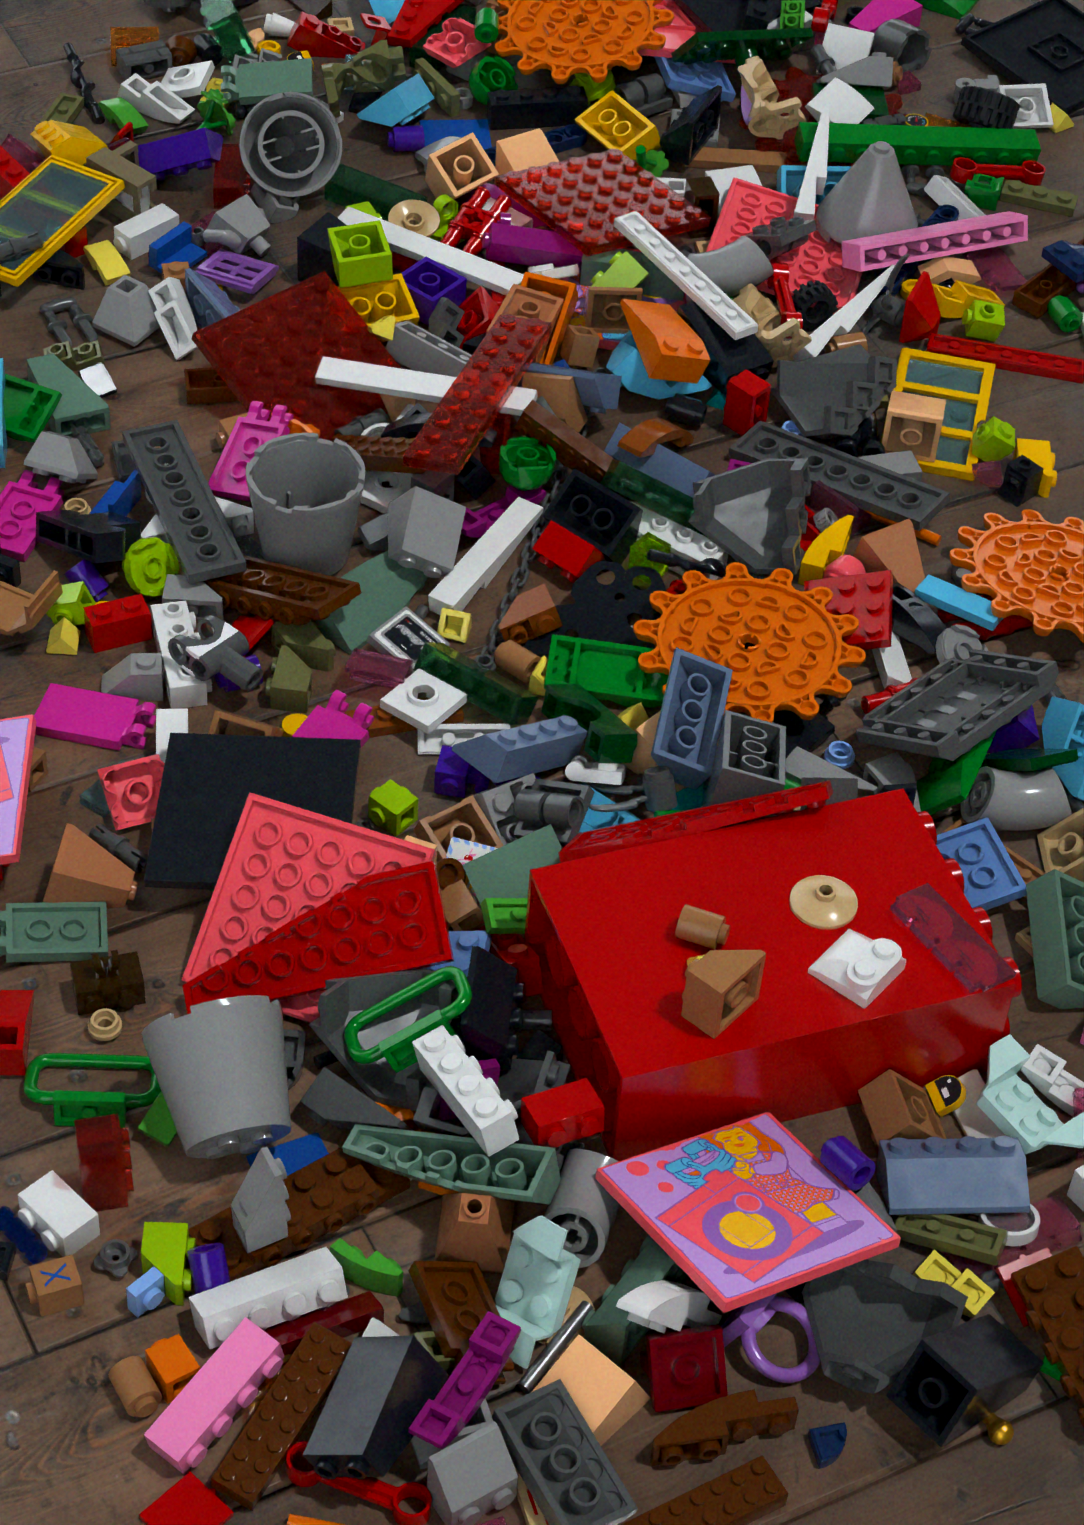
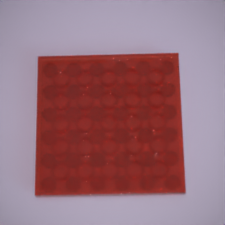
M614 148L601 153H590L583 157H572L565 161L550 162L543 166H532L525 170L509 171L507 174L496 176L495 186L587 257L634 245L614 226V219L616 217L637 211L664 237L709 227L711 218L701 211L699 207L686 200L684 196L672 190L668 184L663 183L651 172L638 165L636 161L623 154L621 150Z
M325 271L194 332L191 338L247 412L252 401L263 402L262 409L270 411L269 418L267 419V421H270L276 405L287 406L285 413L293 414V419H297L304 425H313L320 430L319 438L329 441L334 435H337L334 433L335 429L349 424L353 418L357 416L363 417L378 408H382L386 414H388V411L379 393L317 384L315 376L323 356L401 368L376 335L368 331V325Z

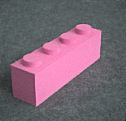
M245 1317L145 1432L144 1437L149 1447L182 1474H185L190 1467L195 1468L207 1454V1447L216 1437H222L229 1430L233 1423L232 1418L241 1407L246 1408L254 1401L258 1394V1387L267 1377L269 1379L274 1377L280 1370L283 1358L285 1357L280 1343Z

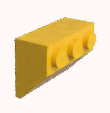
M613 90L574 119L581 128L618 159L628 156L631 160H636V147L639 145H643L646 148V154L649 150H658L662 147L660 146V136L656 125Z
M54 120L39 123L34 128L35 131L30 133L46 159L50 155H55L84 165L86 157L104 147L108 148L106 143L87 128Z
M402 273L393 275L392 280L340 288L338 286L326 289L330 326L340 351L384 342V340L366 334L364 331L367 326L384 316H394L396 319L395 324L410 321L418 325L420 316Z

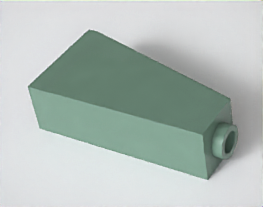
M54 354L26 359L29 382L59 391L63 395L48 420L52 432L72 437L71 430L74 427L78 428L80 425L87 429L88 434L111 429L108 404Z

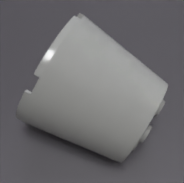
M317 433L287 434L262 444L254 451V457L250 463L247 462L246 482L264 560L329 576L333 575L346 564L351 550L365 483V465L361 456L347 443L335 438L334 442L321 439Z
M249 995L212 1000L190 1006L191 1013L178 1018H174V1014L169 1013L151 1022L143 1029L141 1033L143 1044L183 1149L188 1157L216 1159L239 1152L241 1154H249L259 1151L262 1146L275 1142L290 1133L291 1121L281 1003L278 999L270 1003L269 996Z

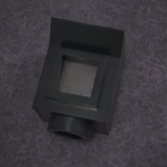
M1024 455L1019 456L1007 464L1003 484L997 491V494L1016 507L1020 506L1038 494L1044 469Z

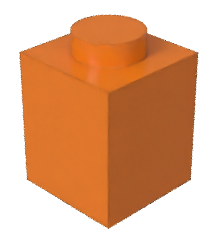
M179 1333L168 1339H160L145 1350L146 1366L165 1401L169 1404L200 1370V1366Z

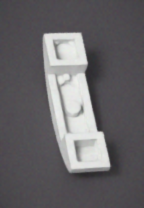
M1037 1044L1030 1054L1031 1057L1022 1066L1021 1071L1044 1096L1071 1116L1076 1117L1084 1112V1082L1063 1070L1067 1061Z

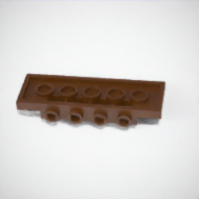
M245 555L243 557L246 561L247 571L203 581L222 597L223 609L230 607L231 609H237L242 614L250 612L251 614L259 615L264 620L269 618L280 620L284 625L293 623L300 626L309 623L311 619L324 620L332 612L348 605L352 599L361 594L358 582Z
M340 1147L288 1175L283 1180L289 1194V1199L285 1202L291 1215V1220L287 1221L288 1237L247 1253L233 1226L232 1210L229 1207L189 1229V1238H196V1247L211 1243L224 1244L230 1281L258 1272L265 1267L274 1266L283 1257L296 1250H303L309 1247L314 1240L323 1235L340 1230L345 1223L360 1215L369 1214L376 1206L409 1189L410 1179L343 1153V1149Z
M1075 1246L1011 1273V1280L1028 1310L1025 1312L1030 1328L1033 1332L1039 1331L1045 1342L1042 1344L1047 1360L1051 1365L1056 1363L1062 1374L1060 1376V1383L1065 1394L1069 1398L1073 1396L1080 1408L1077 1410V1414L1084 1427V1257L1078 1246Z

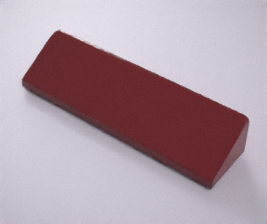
M370 1291L337 1302L330 1307L301 1315L295 1320L285 1321L268 1327L264 1331L280 1343L285 1356L284 1360L292 1356L313 1322L344 1338L365 1330L371 1318L384 1323V1308Z

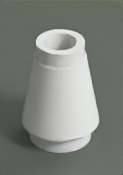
M273 12V15H266L263 31L268 33L269 36L289 37V32L295 22Z

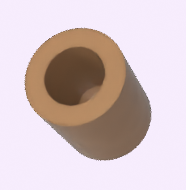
M861 331L833 336L825 345V354L857 344H861L868 352L866 337Z
M513 640L499 644L494 653L496 666L524 683L530 682V676L541 657Z
M685 904L677 923L675 937L716 950L719 944L725 945L730 932V925L725 924V916Z
M130 1356L116 1363L109 1371L108 1377L128 1415L147 1417L154 1413L161 1402L162 1394L143 1359L140 1356Z

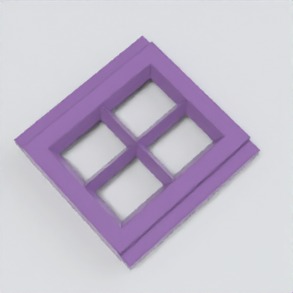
M219 249L199 265L196 272L216 284L254 294L276 275L279 266Z

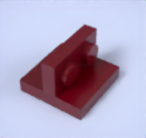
M719 1324L683 1329L681 1331L665 1332V1334L646 1335L647 1351L640 1352L641 1367L650 1379L651 1402L655 1412L703 1405L728 1395L723 1330Z

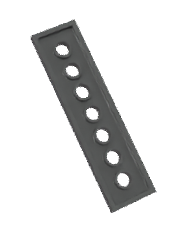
M178 420L122 431L123 442L188 583L202 582L247 571L243 554ZM185 498L186 500H185V501H179L178 499ZM194 516V519H188L187 517ZM202 534L203 537H195V535ZM205 553H211L212 555L206 556V555H203V554H205Z
M763 421L757 422L729 447V457L749 463H755L764 459L808 458L812 490L897 523L910 519L913 523V528L917 531H920L950 500V493Z

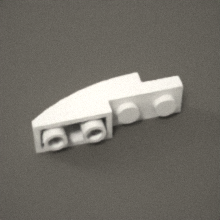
M666 1280L641 1285L621 1297L616 1307L629 1312L627 1320L664 1334L667 1327L681 1331L683 1325L691 1328L719 1324L722 1315L707 1310L710 1298L704 1292L678 1282Z

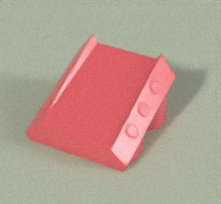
M449 18L442 24L443 31L438 34H432L422 48L428 55L452 68H456L487 50L491 43H482L476 39L474 35L475 25L462 18Z
M159 754L97 769L116 831L151 822V818H155L165 765L160 760Z

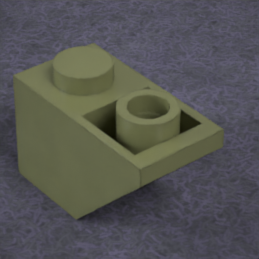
M310 620L305 625L297 626L293 623L284 625L281 621H278L272 625V646L278 654L281 645H286L309 668L328 672L334 670L335 647L330 639H326L322 635L316 622Z
M281 645L279 656L273 657L271 675H273V678L267 679L265 694L270 696L271 709L307 713L312 695V670L288 646Z

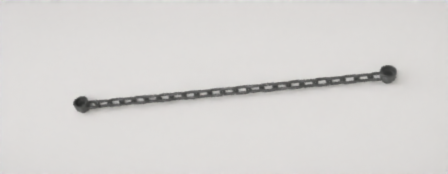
M598 367L593 371L610 374L609 370L603 367ZM583 405L587 419L591 418L595 412L589 413V410L585 409L586 406ZM586 423L580 430L583 431L582 436L584 437L586 436V433L588 431V425ZM568 468L554 472L551 480L553 485L552 491L546 494L541 504L543 507L542 515L550 505V503H547L548 498L550 497L552 501L569 477ZM559 473H560V477H561V478L564 477L562 483H561L560 479H557V476H558ZM543 516L539 517L532 526L531 532L533 537L531 542H527L522 550L521 558L523 562L521 567L516 568L510 582L513 585L511 592L504 595L500 604L502 611L500 619L494 620L489 631L490 643L483 647L480 655L472 662L471 673L478 681H490L495 677L496 663L494 653L498 640L503 638L502 633L499 635V631L495 630L498 623L500 624L510 608L509 604H505L508 597L510 602H513L519 587H523L528 580L530 571L527 568L529 563L534 561L538 555L532 548L543 533L537 525L540 522L541 526H544V531L549 524ZM529 546L531 551H534L532 557L531 554L527 552ZM519 571L520 575L524 576L521 583L520 578H516Z

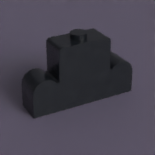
M73 510L36 512V541L93 563L122 561L125 559V553L128 552L130 546L141 539V522L114 512L80 515V512Z

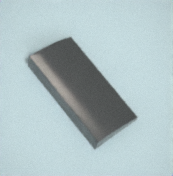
M561 1379L494 1409L493 1421L500 1428L512 1462L549 1525H619L637 1512L638 1507Z

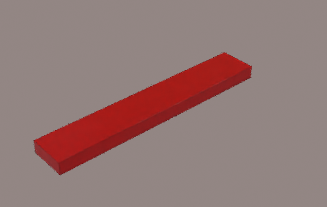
M930 333L926 352L996 364V369L1084 383L1083 359Z

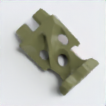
M380 40L371 47L362 50L350 62L321 64L329 110L335 118L341 116L339 99L345 88L353 86L354 93L390 91L394 88L395 81L406 80L402 46L388 48L387 40Z

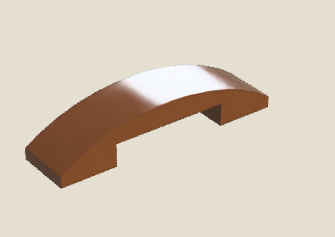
M652 418L631 429L619 440L617 446L639 458L653 455L657 444L669 441L682 447L692 444L694 437L690 432L665 419Z

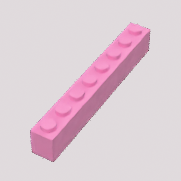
M1007 211L842 241V267L863 272L889 267L893 264L896 265L900 258L907 253L910 256L905 263L1028 241V215Z

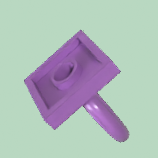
M773 1294L734 1309L721 1325L724 1347L741 1335L744 1352L751 1364L762 1375L776 1382H799L809 1377L816 1370L820 1359L807 1310L803 1305L792 1299ZM775 1311L793 1316L800 1322L807 1334L809 1343L808 1353L805 1360L796 1367L783 1368L771 1363L758 1347L756 1333L765 1326Z

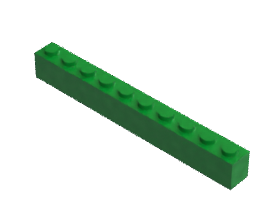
M799 122L794 139L799 161L809 160L818 123ZM829 123L828 162L855 163L871 144L878 141L887 142L894 148L899 164L952 166L955 158L965 157L973 160L976 164L1022 166V163L1027 160L1037 162L1041 152L1035 129Z

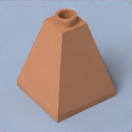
M906 519L862 536L853 556L862 562L866 573L891 570L893 583L898 582L915 593V589L925 579L911 520Z
M66 823L43 902H106L107 909L122 908L125 906L127 899L134 900L139 882L133 880L135 871L77 827Z
M468 1193L443 1194L434 1261L476 1262L482 1272L503 1274L509 1253L514 1202L486 1195Z

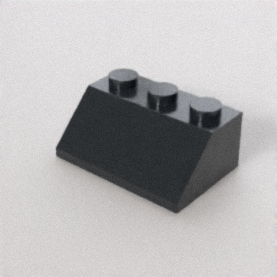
M717 85L694 98L687 107L682 109L677 120H673L669 130L663 132L660 146H662L666 159L689 165L718 129L722 86Z
M574 468L542 516L548 522L551 520L595 546L605 555L604 558L606 560L622 565L636 544L643 510Z
M472 946L467 976L472 990V999L469 1006L462 1013L460 1021L466 1054L468 1058L473 1055L477 1061L496 1058L500 1065V1070H511L513 1055H518L519 1038L516 1035V1029L522 1028V1009L519 1007L520 1003H525L526 986L525 983H520L517 968L479 946Z

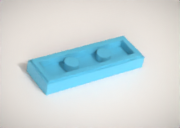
M928 574L915 589L914 594L924 602L993 631L1003 619L992 614V601L967 592Z

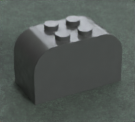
M725 710L712 772L703 785L702 807L784 790L786 726ZM775 814L762 816L757 820L774 817ZM739 822V823L731 824V825H728V826L737 825V824H742V823H746V822Z

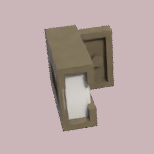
M130 140L113 151L104 147L86 157L88 168L124 181L125 188L103 209L126 221L156 206L150 202V190L154 191L157 189L156 176L139 167L138 144ZM88 183L89 201L103 188Z

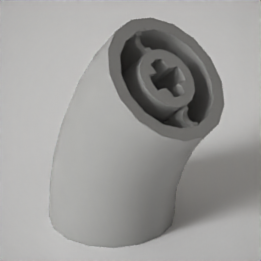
M740 236L730 244L716 250L689 253L688 259L723 292L725 291L728 297L739 295L740 289L750 283L755 287L774 273L772 265L764 252L754 241L746 236ZM686 294L687 303L692 302L693 300Z
M988 766L981 767L967 799L961 802L963 820L972 823L988 817L994 829L1000 831H1027L1047 828L1072 815L1065 790L1052 767L1020 772L998 770Z
M576 1148L569 1149L566 1153L560 1170L561 1181L543 1216L568 1230L563 1249L581 1260L579 1268L590 1266L600 1258L620 1208V1204L595 1179L596 1171L598 1168L619 1161L601 1153Z

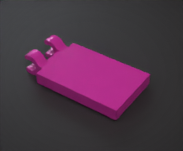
M252 401L247 416L238 417L208 482L213 495L251 502L246 482L247 462L250 463L254 457V451L262 444L290 433L288 424L289 420L293 419V414L285 413L287 406L276 405L270 421H267L270 411L262 409L263 402Z
M24 470L18 483L9 481L0 494L1 554L22 562L27 560L38 543L36 541V512L59 510L63 504L62 497L64 495V490L59 489L63 481L55 477L49 479L44 490L37 489L38 483L33 482L37 474L30 470Z
M50 683L34 715L37 722L35 735L120 751L123 744L136 749H144L147 737L143 735L146 727L152 728L155 725L156 716L153 713L156 705L151 702H144L139 705V699Z
M335 690L329 699L327 707L323 708L317 705L292 737L361 740L362 748L370 738L366 728L374 721V716L370 715L373 708L360 703L352 718L344 714L349 707V704L344 702L347 694Z

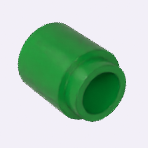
M486 7L482 8L475 16L474 35L482 43H491L497 39L499 34V16L494 9Z
M1058 295L1049 301L1047 305L1048 315L1063 332L1068 333L1079 328L1083 321V314L1068 297Z

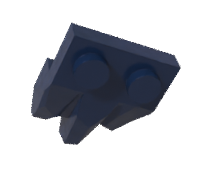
M1061 240L1043 248L1041 257L1075 283L1084 280V245Z

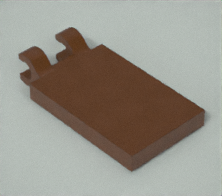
M414 1261L408 1271L444 1358H454L456 1368L469 1349V1338L486 1313L489 1311L498 1316L500 1314L476 1262ZM510 1357L494 1384H505L506 1379L503 1372L514 1370V1363Z

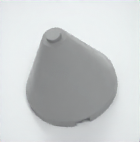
M283 92L263 99L248 113L240 131L239 150L247 173L260 187L279 196L298 197L320 189L334 175L341 160L342 138L335 117L323 103L303 93Z
M878 141L871 144L820 202L815 222L818 232L828 243L831 242V238L842 244V241L918 228V221L894 148L889 143Z

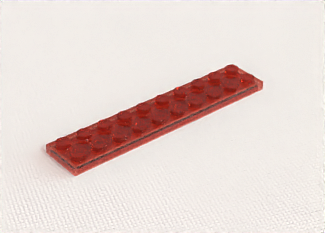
M510 314L499 315L404 453L403 466L458 475L551 334L552 322L542 321L538 318H518Z

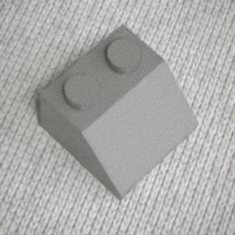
M495 1421L428 1457L427 1489L432 1497V1506L445 1525H474L480 1520L482 1515L493 1509L500 1510L508 1506L517 1495L518 1475L500 1428Z

